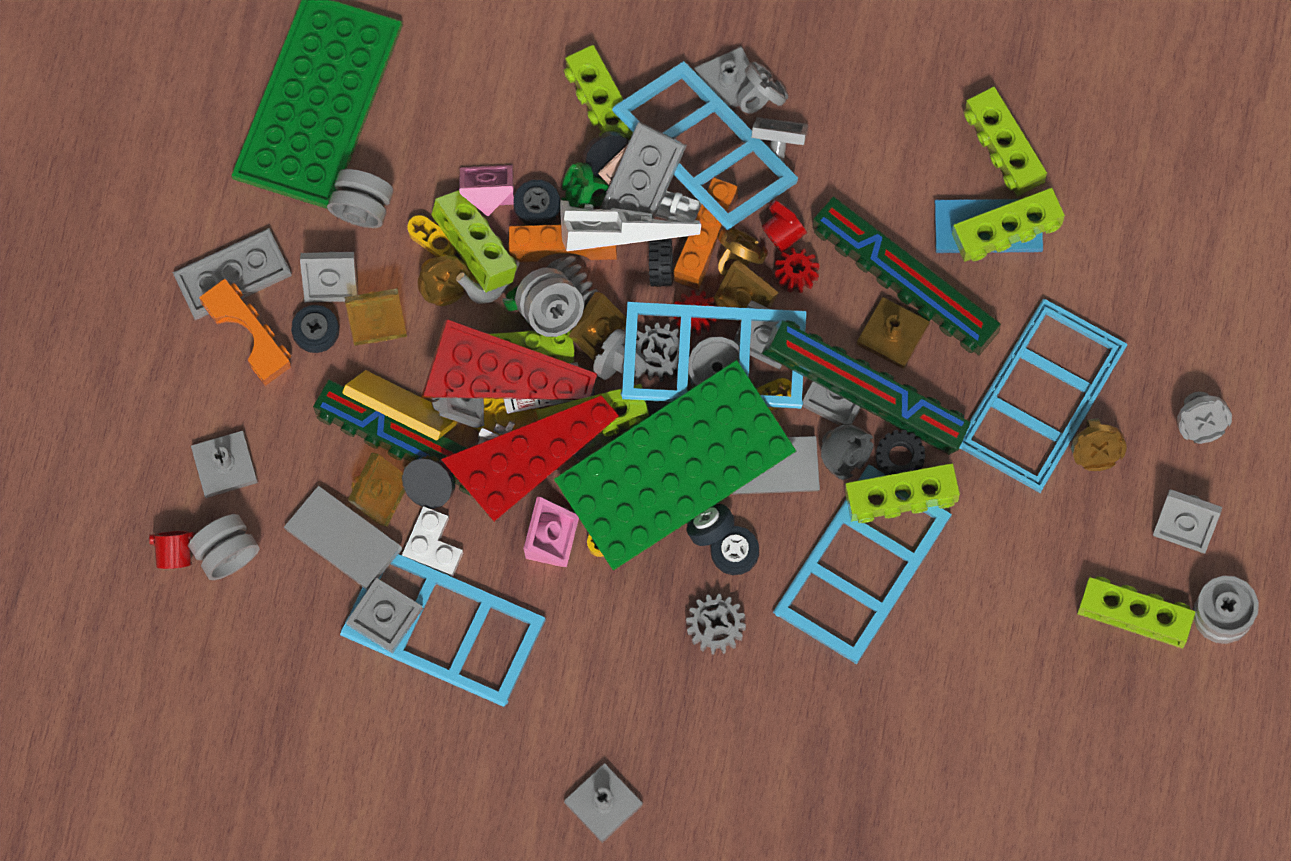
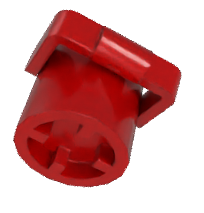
M775 200L769 205L773 217L761 225V228L782 253L807 234V231L787 206L785 207Z
M166 531L150 534V544L155 546L156 567L159 569H174L192 565L191 550L188 545L196 533L189 531Z

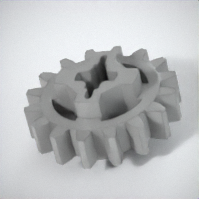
M656 323L655 329L652 330L646 325V333L643 334L638 331V341L636 340V354L646 364V371L643 374L647 372L649 380H652L654 375H656L660 382L663 381V375H667L672 379L673 371L678 372L679 330L675 329L671 332L670 324H666L664 329H662L659 323ZM648 342V348L641 353L643 345ZM654 345L660 352H664V359L658 352H655ZM675 351H677V355L671 363L670 357L675 354Z
M721 594L717 595L716 600H712L710 595H706L705 603L699 599L696 601L698 609H689V613L693 617L686 619V624L692 626L687 629V634L695 635L692 643L695 645L700 642L701 651L710 647L711 654L714 655L716 648H720L724 654L726 653V646L729 645L733 649L736 648L735 639L742 641L743 635L739 631L746 630V624L740 621L745 619V614L737 613L740 610V605L738 603L732 606L731 597L722 601ZM710 608H717L713 611H707ZM729 613L732 615L734 619L735 626H732V624L727 621ZM717 620H720L721 626L717 625L715 629L711 627V622L715 623ZM698 622L705 627L704 635L698 629ZM725 637L723 640L714 641L716 638Z

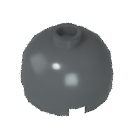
M850 424L841 425L828 431L823 437L821 458L825 467L839 479L851 478L854 475L850 472L856 467L860 470L869 459L874 446L870 441V438H873V436L864 429Z

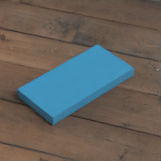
M1021 199L935 200L936 253H960L952 236L954 224ZM1035 214L1027 216L1033 222L1040 220ZM1009 223L1003 225V228L1007 231L1016 229L1014 225ZM1043 232L1037 234L1031 241L1013 243L1010 248L1002 252H1043ZM987 233L978 234V237L982 240L991 239V236Z

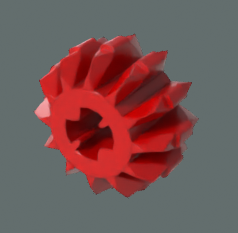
M793 247L791 248V255L783 252L781 254L782 260H777L775 263L777 268L775 277L780 278L779 285L781 287L788 285V292L790 293L794 287H798V292L803 293V286L811 289L813 287L812 281L819 279L817 271L820 265L814 262V254L806 256L805 248L800 253H796V249ZM795 268L801 269L799 273H794L793 270L795 271Z
M692 289L690 297L682 293L681 301H676L674 304L715 306L713 305L715 300L713 296L706 298L704 290L697 296L695 290ZM673 317L678 320L677 327L680 328L681 317ZM691 318V331L696 329L698 336L701 335V328L709 332L711 330L710 323L716 324L717 319Z

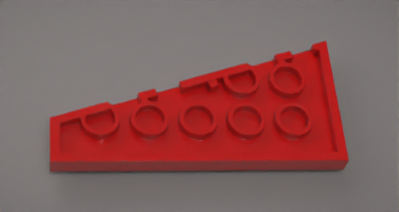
M447 319L441 331L421 398L579 400L591 396L597 373Z
M601 395L443 458L441 461L492 521L495 522L614 422L619 415Z

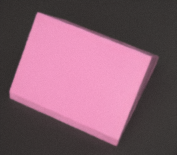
M537 497L524 545L526 559L567 567L579 520L577 514L542 497Z

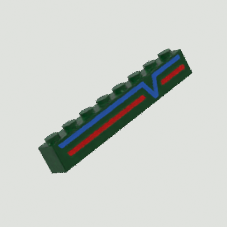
M834 196L813 219L814 233L818 238L823 241L828 240L835 245L834 248L839 254L844 257L849 256L856 261L855 264L861 271L865 273L869 271L876 277L877 282L886 289L891 288L897 293V297L907 305L912 304L918 309V313L928 321L933 320L938 324L939 329L946 336H953L959 340L960 345L967 352H974L980 356L998 335L1001 323Z
M782 320L774 326L761 354L896 427L907 430V433H914L915 437L920 438V440L948 455L959 450L971 424L970 421L964 419L962 413L942 407L941 403L932 397L925 398L918 394V390L913 386L902 385L894 381V377L889 373L878 372L870 368L871 365L865 360H855L848 356L847 351L838 346L832 347L824 343V339L814 333L808 334L800 330V326L795 322Z
M329 379L313 406L317 415L316 418L326 425L333 423L341 427L340 430L351 437L357 435L363 438L364 442L372 448L378 449L380 446L388 450L387 453L399 461L404 458L411 462L416 457H426L427 455L443 459L468 449L444 436L434 440L342 393L344 387ZM452 475L453 481L459 486V490L471 496L458 479Z

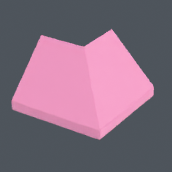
M512 165L460 168V194L487 216L499 205H513Z

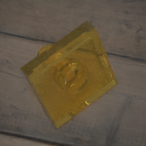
M398 288L345 297L354 346L407 337Z
M371 453L360 476L354 478L356 483L352 482V492L348 501L378 524L388 527L405 493L402 482L403 472L380 454Z

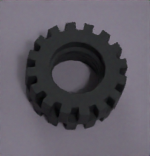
M672 239L649 241L650 286H672Z
M894 430L892 434L887 433L877 446L876 462L878 469L885 475L922 469L925 449L920 438L917 439L916 435L912 432L908 434L907 430H902V432ZM896 446H903L910 450L912 459L906 465L893 464L889 458L890 450Z

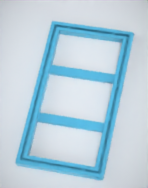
M683 61L614 106L612 111L634 133L639 121L631 111L675 82L683 79L706 104L663 133L675 138L713 112L735 132L745 144L694 178L680 163L674 173L675 177L728 230L795 185L798 177L761 139L751 138L752 130ZM753 151L779 179L730 213H727L702 185Z
M1042 299L970 419L971 424L959 449L1041 493L1128 344L1050 301ZM1046 315L1111 350L1092 384L1026 349ZM1020 358L1085 393L1084 398L1063 433L997 398ZM991 407L1057 443L1038 476L972 440Z
M627 302L622 399L673 402L688 392L691 318L741 320L739 364L749 377L751 321L780 322L782 320H789L798 324L800 330L805 332L806 311ZM638 315L681 317L677 391L634 388ZM792 370L791 397L760 395L767 407L801 409L803 406V376Z
M868 465L858 481L887 475ZM903 490L895 493V495L902 500H906L910 497V495ZM845 500L775 607L773 613L857 664L952 514L938 506L928 507V510L924 513L934 518L935 521L913 553L869 525L858 523V521L851 522L847 500ZM843 524L908 562L883 602L878 601L818 564ZM811 573L876 612L854 647L789 608Z
M398 554L390 563L391 565L426 580L415 601L423 609L393 654L347 626L346 622L341 629L340 635L505 707L546 618ZM436 584L481 603L449 670L404 651ZM362 587L347 620L366 594L367 590ZM491 608L530 624L499 692L459 675Z

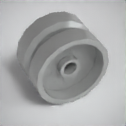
M353 169L341 170L334 184L337 191L331 194L327 204L328 210L334 216L353 225L366 228L381 227L386 216V209L384 207L391 202L394 193L393 187L383 179L367 172Z
M540 268L532 271L523 278L516 291L515 301L517 309L533 329L543 336L557 337L565 334L575 327L582 317L584 302L581 293L563 272L555 268Z
M710 337L699 342L689 357L688 379L692 388L716 374L717 372L713 370L715 365L721 366L722 370L736 360L739 362L740 347L734 341L724 337Z
M238 514L227 515L215 520L200 530L189 542L188 547L196 560L203 561L201 567L209 580H218L233 574L248 564L258 554L260 548L251 534H245L247 527Z
M1221 576L1212 579L1203 586L1193 606V611H1196L1193 619L1196 628L1205 638L1215 643L1229 644L1240 640L1248 633L1258 614L1259 602L1255 591L1247 582L1234 576Z

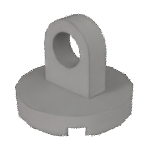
M752 62L745 68L744 71L750 82L737 96V103L743 112H757L769 100L778 106H782L789 98L787 90L780 81L773 82L774 79L770 78L772 74L768 69L757 62ZM756 97L754 101L746 103L749 98Z
M618 329L610 334L603 343L602 348L605 350L602 356L598 354L595 358L593 365L594 373H597V376L604 380L610 378L616 371L623 374L626 330ZM638 354L635 357L634 379H638L646 371V364Z
M1194 392L1188 395L1184 400V406L1177 416V426L1183 438L1193 440L1194 443L1199 444L1212 442L1220 438L1225 433L1227 426L1230 427L1232 423V413L1227 403L1221 398L1209 396L1205 392Z

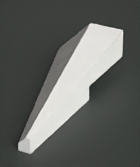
M561 201L560 204L562 241L566 251L699 235L701 230V223L698 220L694 222H677L676 217L669 216L668 220L664 221L652 219L651 213L611 208V210L593 209V205L585 204L583 209L570 207L569 201Z

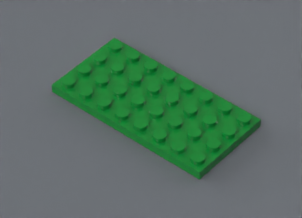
M301 0L232 172V179L328 209L327 204L330 196L334 191H337L334 185L337 175L341 170L348 168L403 27L402 21L333 0Z
M736 360L554 480L612 570L615 571L797 451Z

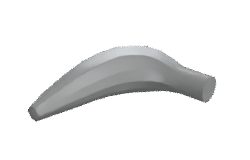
M515 260L518 269L520 263L519 261ZM460 273L456 277V281L466 290L471 300L477 304L493 302L509 286L507 284L485 293L480 284L470 280L464 273Z

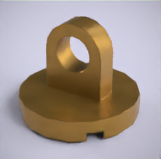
M723 227L717 237L719 242L725 247L718 261L719 271L724 277L728 272L724 266L727 260H739L747 267L749 262L763 264L769 254L765 246L762 249L757 246L758 241L754 237L736 228H730L728 231Z
M445 255L431 258L422 264V270L417 281L418 290L425 301L436 306H446L453 304L464 295L463 291L465 289L456 281V277L460 273H464L470 279V272L460 259L455 256Z
M1096 418L1087 420V428L1075 437L1071 449L1074 460L1078 465L1080 464L1088 471H1103L1116 465V461L1123 459L1127 446L1124 435L1118 428L1111 425H1101L1100 420Z

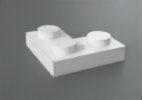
M423 506L402 556L453 577L463 555V550L440 541L449 517Z

